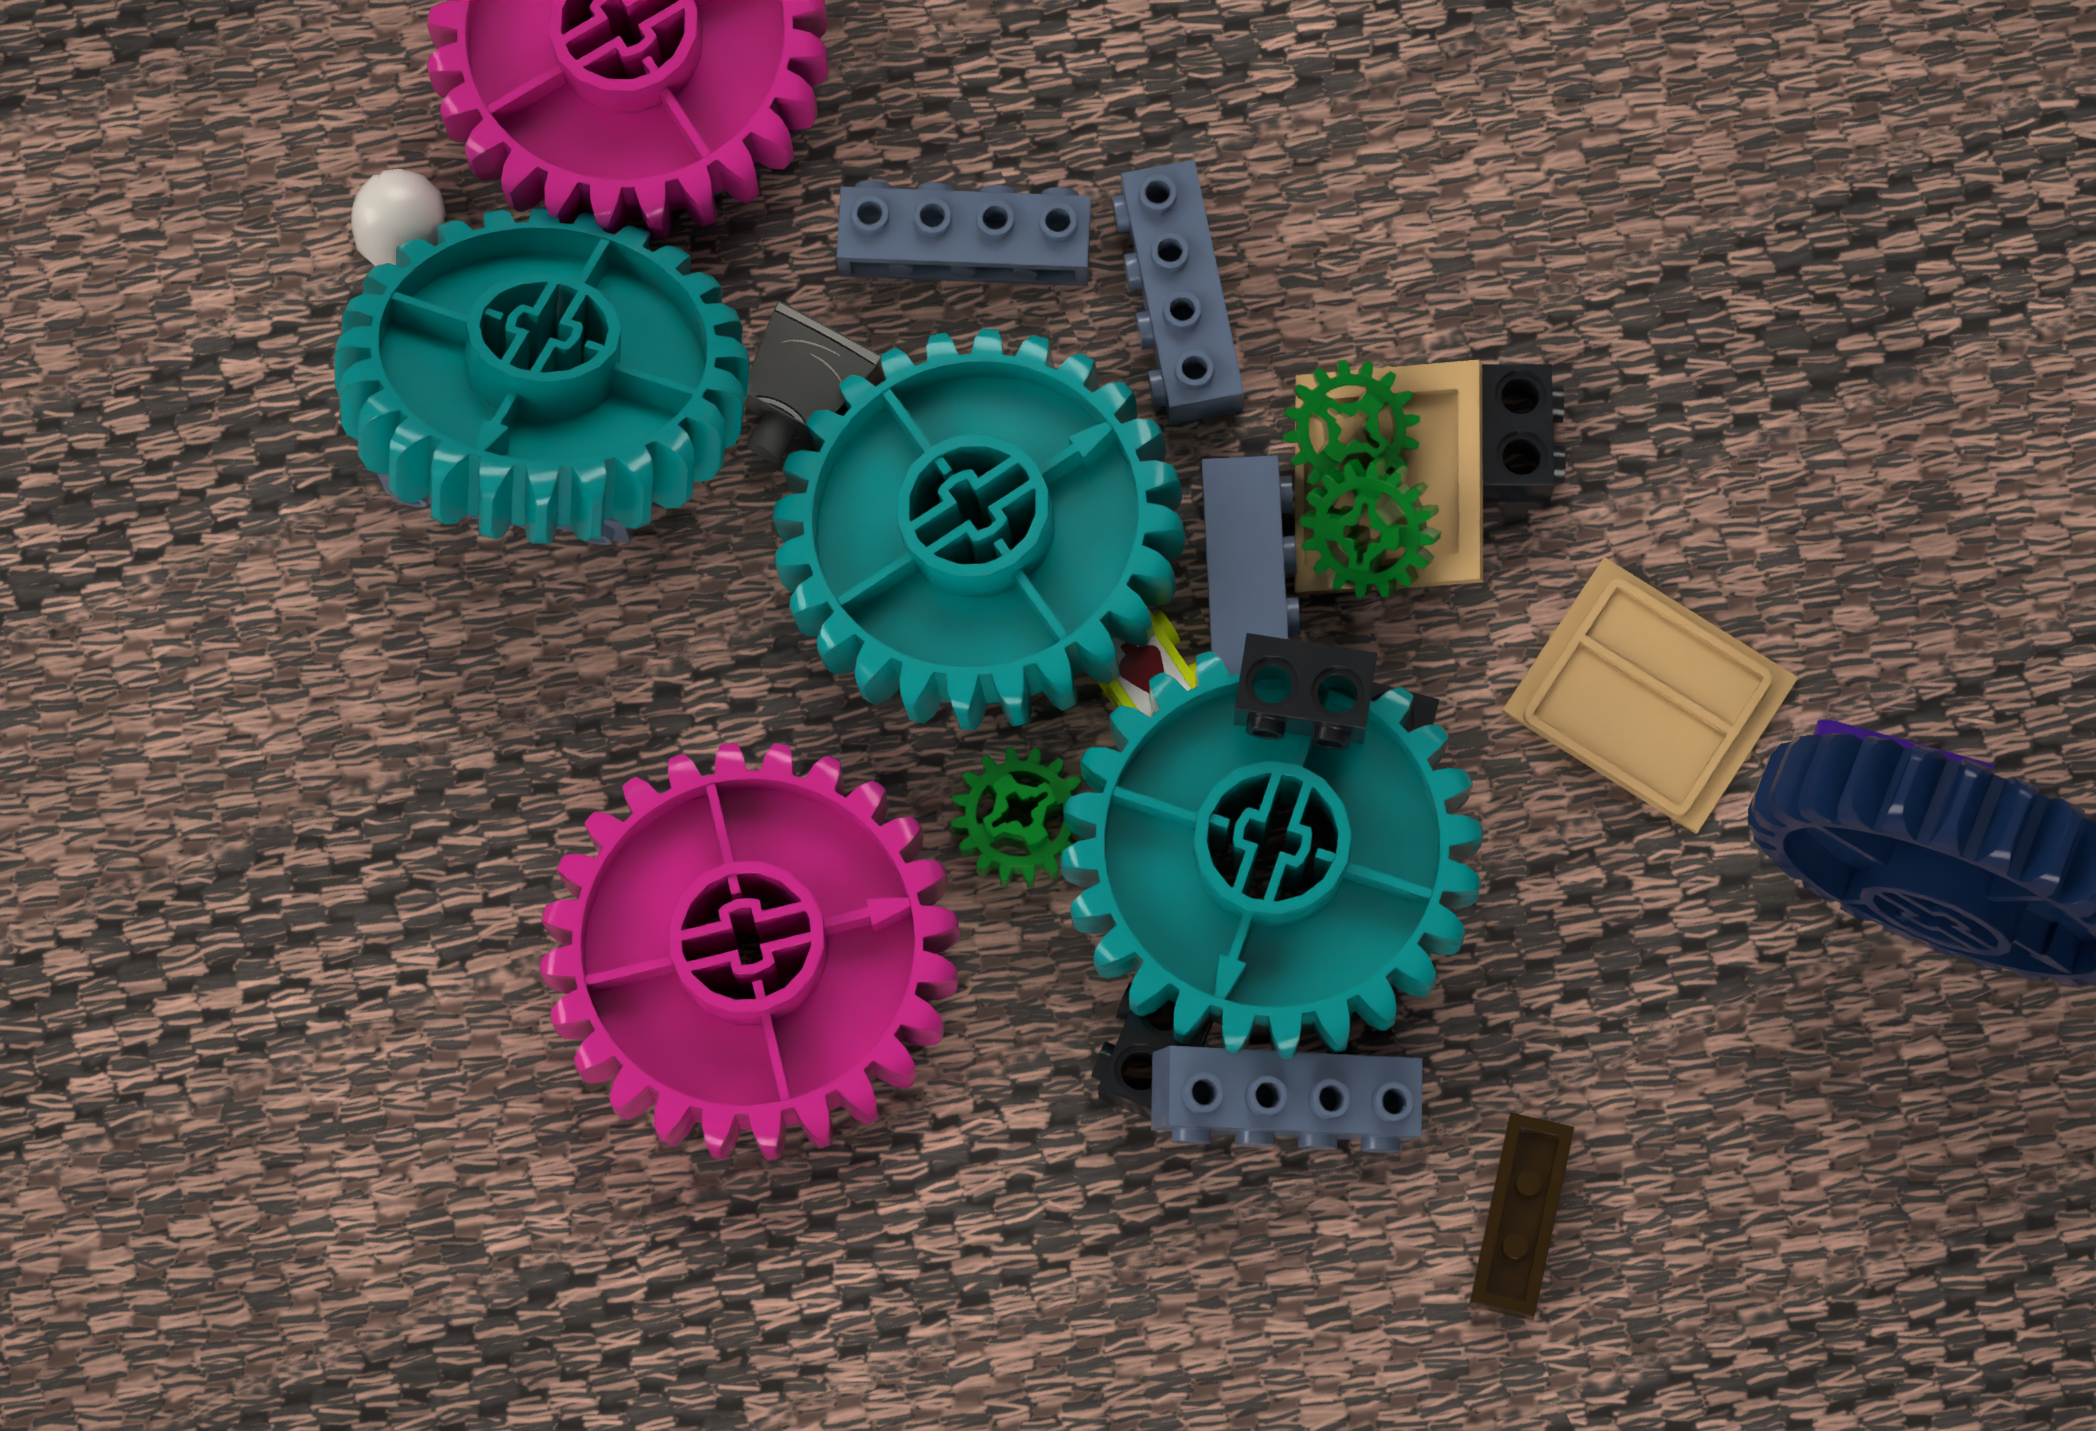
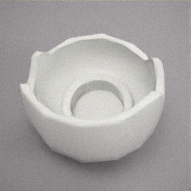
M404 169L384 170L379 175H373L357 193L352 207L351 228L357 251L374 266L385 263L396 265V247L405 241L422 238L435 245L437 242V225L445 223L444 218L447 215L441 191L424 175Z

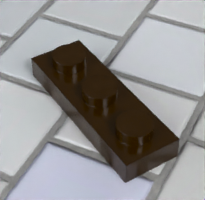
M1510 1112L1469 1301L1470 1307L1533 1321L1573 1137V1126Z

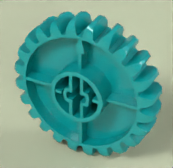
M535 207L531 210L529 222L520 223L514 221L509 211L502 209L485 211L483 215V228L472 230L463 221L450 220L437 225L436 246L422 238L409 239L396 247V265L385 263L374 266L367 273L363 280V294L350 299L342 315V335L339 336L335 346V388L339 396V418L346 434L358 440V456L367 470L382 475L389 473L390 493L401 501L417 502L430 495L431 518L438 522L457 524L467 514L478 517L479 536L492 539L504 537L511 525L525 526L526 537L532 544H550L555 539L557 527L570 526L576 537L584 541L602 539L605 519L614 517L623 527L632 529L650 524L652 501L664 508H680L692 499L694 481L702 482L713 479L722 468L725 449L735 445L741 434L744 403L748 395L750 358L746 347L742 345L743 326L736 310L722 303L723 291L716 279L711 275L701 272L690 274L691 256L679 247L666 245L654 252L650 251V231L639 226H625L614 235L605 232L604 227H599L594 213L591 212L580 213L573 224L560 223L559 217L556 218L548 215L546 207Z
M981 329L974 339L971 354L958 355L953 340L946 332L931 335L926 345L927 362L915 366L906 353L898 348H894L881 355V365L886 380L875 387L864 377L853 374L839 384L847 407V412L844 416L829 410H815L810 416L806 426L816 452L800 450L790 453L782 468L793 494H788L776 501L773 508L772 519L778 535L784 542L776 551L774 558L775 566L782 585L788 591L794 592L790 597L789 608L799 631L806 636L818 637L817 650L823 665L830 672L839 675L851 673L855 670L856 683L863 699L878 705L889 700L900 689L901 698L909 720L923 724L935 716L942 701L951 702L960 730H977L984 719L987 704L1000 703L1005 718L1012 727L1028 724L1032 714L1031 696L1044 692L1054 706L1065 711L1078 704L1077 690L1073 677L1081 671L1087 673L1094 680L1109 684L1120 675L1116 651L1112 642L1114 637L1129 644L1145 647L1154 636L1150 613L1146 605L1156 607L1170 603L1177 586L1174 571L1169 561L1180 556L1185 548L1186 537L1183 521L1174 512L1180 506L1182 500L1180 480L1176 469L1171 464L1164 463L1166 446L1164 435L1159 425L1153 420L1138 419L1135 394L1123 382L1107 383L1100 388L1094 359L1080 352L1068 357L1056 370L1049 339L1040 336H1030L1023 341L1016 356L1005 355L998 329ZM981 526L982 530L977 531L975 527Z
M1213 651L1198 654L1196 656L1195 688L1187 691L1175 678L1164 672L1155 675L1149 680V696L1153 716L1149 717L1136 708L1123 705L1117 707L1109 717L1111 735L1119 751L1106 747H1092L1087 749L1080 759L1083 779L1095 793L1084 792L1071 796L1065 802L1064 822L1068 829L1080 838L1085 839L1067 847L1061 854L1062 876L1070 883L1080 887H1088L1071 905L1070 914L1073 926L1076 930L1083 933L1098 934L1108 932L1098 944L1093 957L1094 968L1100 976L1104 978L1120 977L1135 969L1137 970L1129 991V1009L1136 1015L1145 1016L1155 1012L1168 1000L1176 1004L1173 1037L1182 1044L1191 1043L1201 1034L1208 1022L1211 1021L1222 1025V1048H1226L1227 1052L1235 1054L1242 1049H1248L1253 1033L1256 1031L1268 1033L1271 1050L1277 1051L1282 1059H1292L1299 1048L1301 1030L1308 1028L1315 1030L1320 1042L1331 1053L1345 1051L1349 1039V1014L1356 1011L1368 1025L1379 1031L1389 1029L1395 1024L1397 1012L1395 996L1391 985L1409 995L1421 998L1428 996L1435 988L1436 970L1426 952L1436 955H1453L1460 950L1465 937L1464 925L1449 909L1457 910L1474 904L1478 899L1481 886L1479 875L1467 865L1459 862L1476 854L1480 849L1483 841V827L1475 819L1465 815L1454 814L1469 799L1473 786L1471 777L1465 770L1456 768L1433 771L1445 754L1449 735L1439 724L1424 725L1409 733L1405 730L1413 702V694L1406 688L1400 686L1387 691L1375 702L1370 700L1364 744L1350 742L1349 749L1333 750L1312 744L1310 742L1311 736L1286 732L1284 739L1281 740L1261 739L1248 735L1245 732L1246 726L1234 725V711L1240 673L1230 675L1223 661ZM1265 678L1259 681L1253 688L1257 697L1268 703L1280 702L1290 693L1289 687L1277 678ZM1338 687L1325 690L1318 698L1326 710L1334 713L1348 711L1355 704L1353 696L1347 690ZM1261 804L1259 810L1250 808L1251 806ZM1279 804L1292 806L1294 811L1287 829L1285 853L1279 852L1263 900L1250 898L1248 895L1256 875L1258 850L1264 851ZM1246 808L1240 815L1234 828L1232 872L1237 877L1232 888L1213 866L1209 850L1226 855L1229 848V818L1239 810ZM1310 816L1327 835L1332 852L1321 848L1317 849L1312 883L1316 884L1303 895L1281 900L1283 892L1295 895L1307 879L1312 831L1311 827L1306 826V823Z

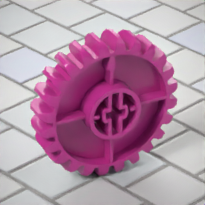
M447 0V2H442L432 7L427 18V27L432 42L437 48L429 56L427 63L428 74L434 91L444 98L441 102L440 114L448 136L455 142L466 143L465 155L473 174L482 181L498 180L501 178L502 190L507 205L519 212L534 208L545 197L548 215L556 218L559 217L560 223L573 224L580 213L591 212L594 213L597 225L604 227L605 232L614 235L627 225L629 217L641 216L645 229L650 231L652 240L669 238L672 229V211L685 208L691 219L703 228L717 222L714 194L724 189L735 200L749 203L757 197L760 192L754 163L758 162L770 169H785L794 159V152L788 129L798 131L811 128L818 115V108L812 87L824 82L829 72L827 48L823 41L819 39L826 33L828 27L824 0ZM630 41L632 46L627 47L624 42Z
M734 742L724 743L719 746L716 754L715 774L702 777L690 758L685 754L676 755L668 760V775L671 789L659 794L648 782L634 777L622 786L631 816L626 821L622 822L610 814L596 811L586 819L585 827L598 852L596 858L582 854L564 855L558 863L557 871L564 886L578 900H558L547 904L542 912L541 921L546 931L552 938L565 945L555 948L544 955L539 963L540 975L544 983L553 990L567 994L551 1009L550 1018L557 1034L564 1039H585L574 1057V1065L585 1082L591 1084L605 1082L616 1076L610 1093V1104L614 1113L620 1118L630 1120L640 1116L656 1102L654 1127L660 1142L666 1145H677L687 1137L694 1124L699 1122L702 1123L705 1143L710 1155L715 1159L723 1160L728 1158L736 1147L740 1131L752 1130L764 1159L776 1160L782 1156L786 1144V1127L800 1124L807 1138L817 1148H824L833 1142V1125L830 1111L842 1106L853 1118L864 1124H869L876 1120L879 1112L871 1083L876 1078H879L893 1087L903 1089L911 1087L917 1080L914 1062L903 1043L908 1042L919 1046L936 1045L941 1041L945 1033L941 1016L924 1000H941L952 996L958 989V971L954 964L941 955L936 954L944 952L956 944L960 937L958 917L950 910L939 906H932L947 891V873L944 866L938 861L924 859L914 861L923 846L924 839L922 827L916 819L912 817L895 818L883 825L888 809L886 789L878 782H867L858 786L846 798L843 796L844 778L840 760L824 756L813 765L805 778H801L796 775L791 748L788 744H773L765 754L761 769L747 770L743 753L738 744ZM760 901H767L780 907L763 911ZM719 912L721 921L707 924ZM748 935H758L763 960L754 964L742 965L738 940ZM798 973L789 982V984L782 989L780 977ZM738 988L742 999L735 1000L720 995L718 992Z

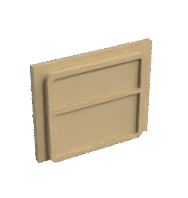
M1480 360L1374 368L1372 378L1379 380L1390 371L1396 375L1394 383L1390 388L1394 395L1405 391H1410L1413 395L1402 406L1404 415L1414 414L1420 416V423L1406 427V436L1418 441L1419 446L1418 449L1413 450L1402 449L1399 454L1409 467L1404 483L1412 488L1416 484L1425 482L1428 488L1419 497L1422 506L1438 505L1439 509L1435 516L1426 521L1427 527L1441 531V538L1432 545L1423 546L1434 556L1432 563L1425 569L1415 567L1419 578L1408 587H1405L1396 579V589L1482 583V362ZM1350 370L1351 374H1358L1359 371ZM1327 372L1329 378L1336 377V372ZM1313 374L1296 375V386L1300 384L1311 390L1317 386ZM1342 386L1329 391L1326 395L1330 398L1332 397L1339 404L1356 402L1365 389L1357 386ZM1296 395L1295 407L1300 408L1303 401ZM1384 404L1377 414L1380 435L1391 443L1393 424L1390 412ZM1327 410L1331 416L1337 419L1335 423L1342 429L1340 436L1337 438L1342 444L1345 445L1350 440L1356 439L1362 443L1367 442L1374 447L1365 438L1366 434L1360 429V425L1364 420L1360 414L1356 413L1350 418H1344L1340 415L1335 416ZM1311 414L1309 437L1315 452L1318 453L1325 443L1322 423ZM1295 443L1296 454L1300 451L1298 443ZM1362 453L1347 455L1336 469L1344 471L1346 463L1358 458L1365 470L1373 460L1368 459ZM1307 462L1295 466L1297 574H1295L1294 592L1298 596L1355 592V582L1348 581L1338 591L1332 588L1336 573L1331 568H1328L1316 574L1313 567L1322 558L1319 551H1305L1302 549L1301 544L1313 536L1314 531L1300 525V517L1308 511L1317 510L1306 500V497L1316 487L1326 488L1322 479L1313 486L1306 483L1308 474L1312 469ZM1388 468L1385 471L1389 475L1395 472L1392 468ZM1350 490L1344 493L1334 508L1340 509L1344 505L1354 507L1355 495L1353 491ZM1392 499L1396 506L1404 514L1403 510L1398 505V503L1394 499ZM1366 516L1360 521V525L1370 528V538L1374 540L1380 535V531L1370 527L1369 517ZM1338 544V546H1339L1340 549L1343 551V553H1344L1346 556H1348V555L1344 552V550L1341 548V546ZM1400 547L1396 551L1386 549V556L1381 561V567L1399 561L1406 548ZM1376 584L1373 585L1372 590H1378Z
M1604 557L1558 627L1551 631L1548 642L1502 712L1697 834L1742 764L1751 758V750L1795 685L1798 677Z

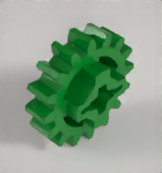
M1339 360L1335 370L1336 377L1329 378L1327 373L1319 367L1312 371L1317 385L1313 390L1300 384L1294 388L1293 391L1303 403L1300 408H1285L1283 416L1296 422V430L1289 431L1281 436L1282 442L1298 443L1300 451L1289 461L1292 467L1306 462L1312 467L1306 483L1310 486L1319 482L1332 469L1337 470L1344 476V471L1336 468L1347 455L1362 453L1370 460H1374L1377 457L1384 458L1385 471L1388 468L1396 471L1402 465L1409 468L1399 454L1402 449H1418L1419 442L1406 436V427L1414 426L1421 421L1419 415H1404L1402 406L1413 395L1410 391L1394 395L1390 390L1396 377L1393 372L1390 371L1379 380L1372 378V362L1364 361L1359 368L1358 374H1351L1347 361ZM1342 386H1357L1365 389L1356 402L1339 404L1332 397L1330 398L1326 395L1329 391ZM1384 404L1390 412L1393 424L1391 443L1380 435L1377 414ZM1327 410L1335 416L1340 415L1344 418H1350L1356 413L1360 414L1364 418L1360 429L1366 434L1365 438L1374 447L1367 442L1362 443L1356 439L1350 440L1345 445L1337 439L1342 429L1335 423L1337 419L1331 416ZM1311 414L1322 423L1325 443L1318 453L1315 452L1309 437ZM1359 488L1352 490L1356 497L1359 494Z
M1380 457L1370 462L1366 472L1358 458L1344 465V476L1335 469L1324 475L1321 479L1326 489L1316 487L1306 497V500L1317 510L1306 512L1299 520L1300 525L1314 531V535L1301 544L1302 549L1305 551L1318 550L1322 557L1313 567L1315 573L1317 574L1331 568L1336 573L1332 588L1338 591L1348 581L1355 582L1356 597L1362 599L1371 592L1374 584H1376L1383 598L1390 596L1396 590V579L1405 587L1411 585L1419 578L1415 567L1425 569L1434 559L1431 552L1423 546L1432 545L1441 538V531L1427 527L1426 522L1439 512L1438 505L1422 506L1419 497L1428 488L1425 482L1410 488L1404 483L1407 478L1408 468L1402 465L1391 475L1386 474L1384 458ZM1359 488V494L1354 499V507L1344 505L1340 509L1334 508L1344 493ZM1392 499H1394L1398 503V505L1403 510L1404 514L1400 511V509L1396 506ZM1366 516L1370 518V527L1380 531V535L1374 540L1370 538V528L1360 525V521ZM1338 544L1341 546V548L1344 550V552H1345L1348 556H1346V555L1343 553V551L1340 549V547L1338 546ZM1400 547L1406 548L1399 561L1381 567V561L1386 556V549L1396 551Z
M1012 746L1006 749L1005 763L997 765L988 754L983 756L984 774L981 777L968 771L963 774V784L970 793L969 795L953 794L952 807L965 815L951 820L952 834L968 835L959 845V853L962 858L971 857L975 854L980 856L976 864V873L982 877L994 867L999 869L1000 886L1007 887L1012 880L1013 874H1022L1027 888H1031L1035 884V872L1043 869L1053 880L1058 878L1057 860L1061 857L1064 849L1072 845L1071 840H1085L1069 830L1064 819L1061 830L1052 843L1046 831L1048 820L1056 816L1057 812L1062 809L1064 813L1065 802L1071 796L1077 795L1082 789V785L1078 776L1064 781L1061 779L1064 771V761L1057 758L1048 767L1041 765L1040 749L1034 747L1028 756V760L1021 761L1018 760L1017 753ZM1014 779H1030L1041 783V785L1037 787L1016 783ZM990 792L995 802L993 812L984 817L983 823L978 825L977 815L980 804L987 793ZM1018 806L1023 813L1031 811L1032 824L1023 828L1017 820L1008 823L1010 821L1009 809ZM1003 846H1010L1024 850L1027 856H1012L998 851V849Z

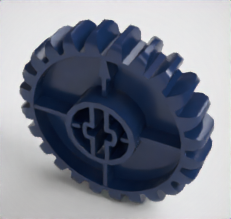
M1830 733L1823 736L1820 734L1795 737L1791 742L1781 743L1769 756L1748 808V827L1754 834L1753 839L1765 854L1772 858L1775 864L1788 876L1802 880L1804 888L1822 899L1837 901L1841 904V910L1862 921H1874L1883 925L1882 930L1907 940L1915 939L1925 943L1927 948L1949 957L1955 958L1958 955L1968 958L1975 966L2000 973L2002 968L2011 970L2021 978L2045 982L2051 978L2061 985L2085 986L2091 984L2096 986V821L2084 818L2085 810L2062 798L2050 799L2039 794V787L2019 778L2011 777L2005 779L1993 774L1991 767L1965 758L1960 763L1947 759L1939 750L1914 744L1912 749L1904 748L1895 740L1867 736L1862 740L1853 734Z

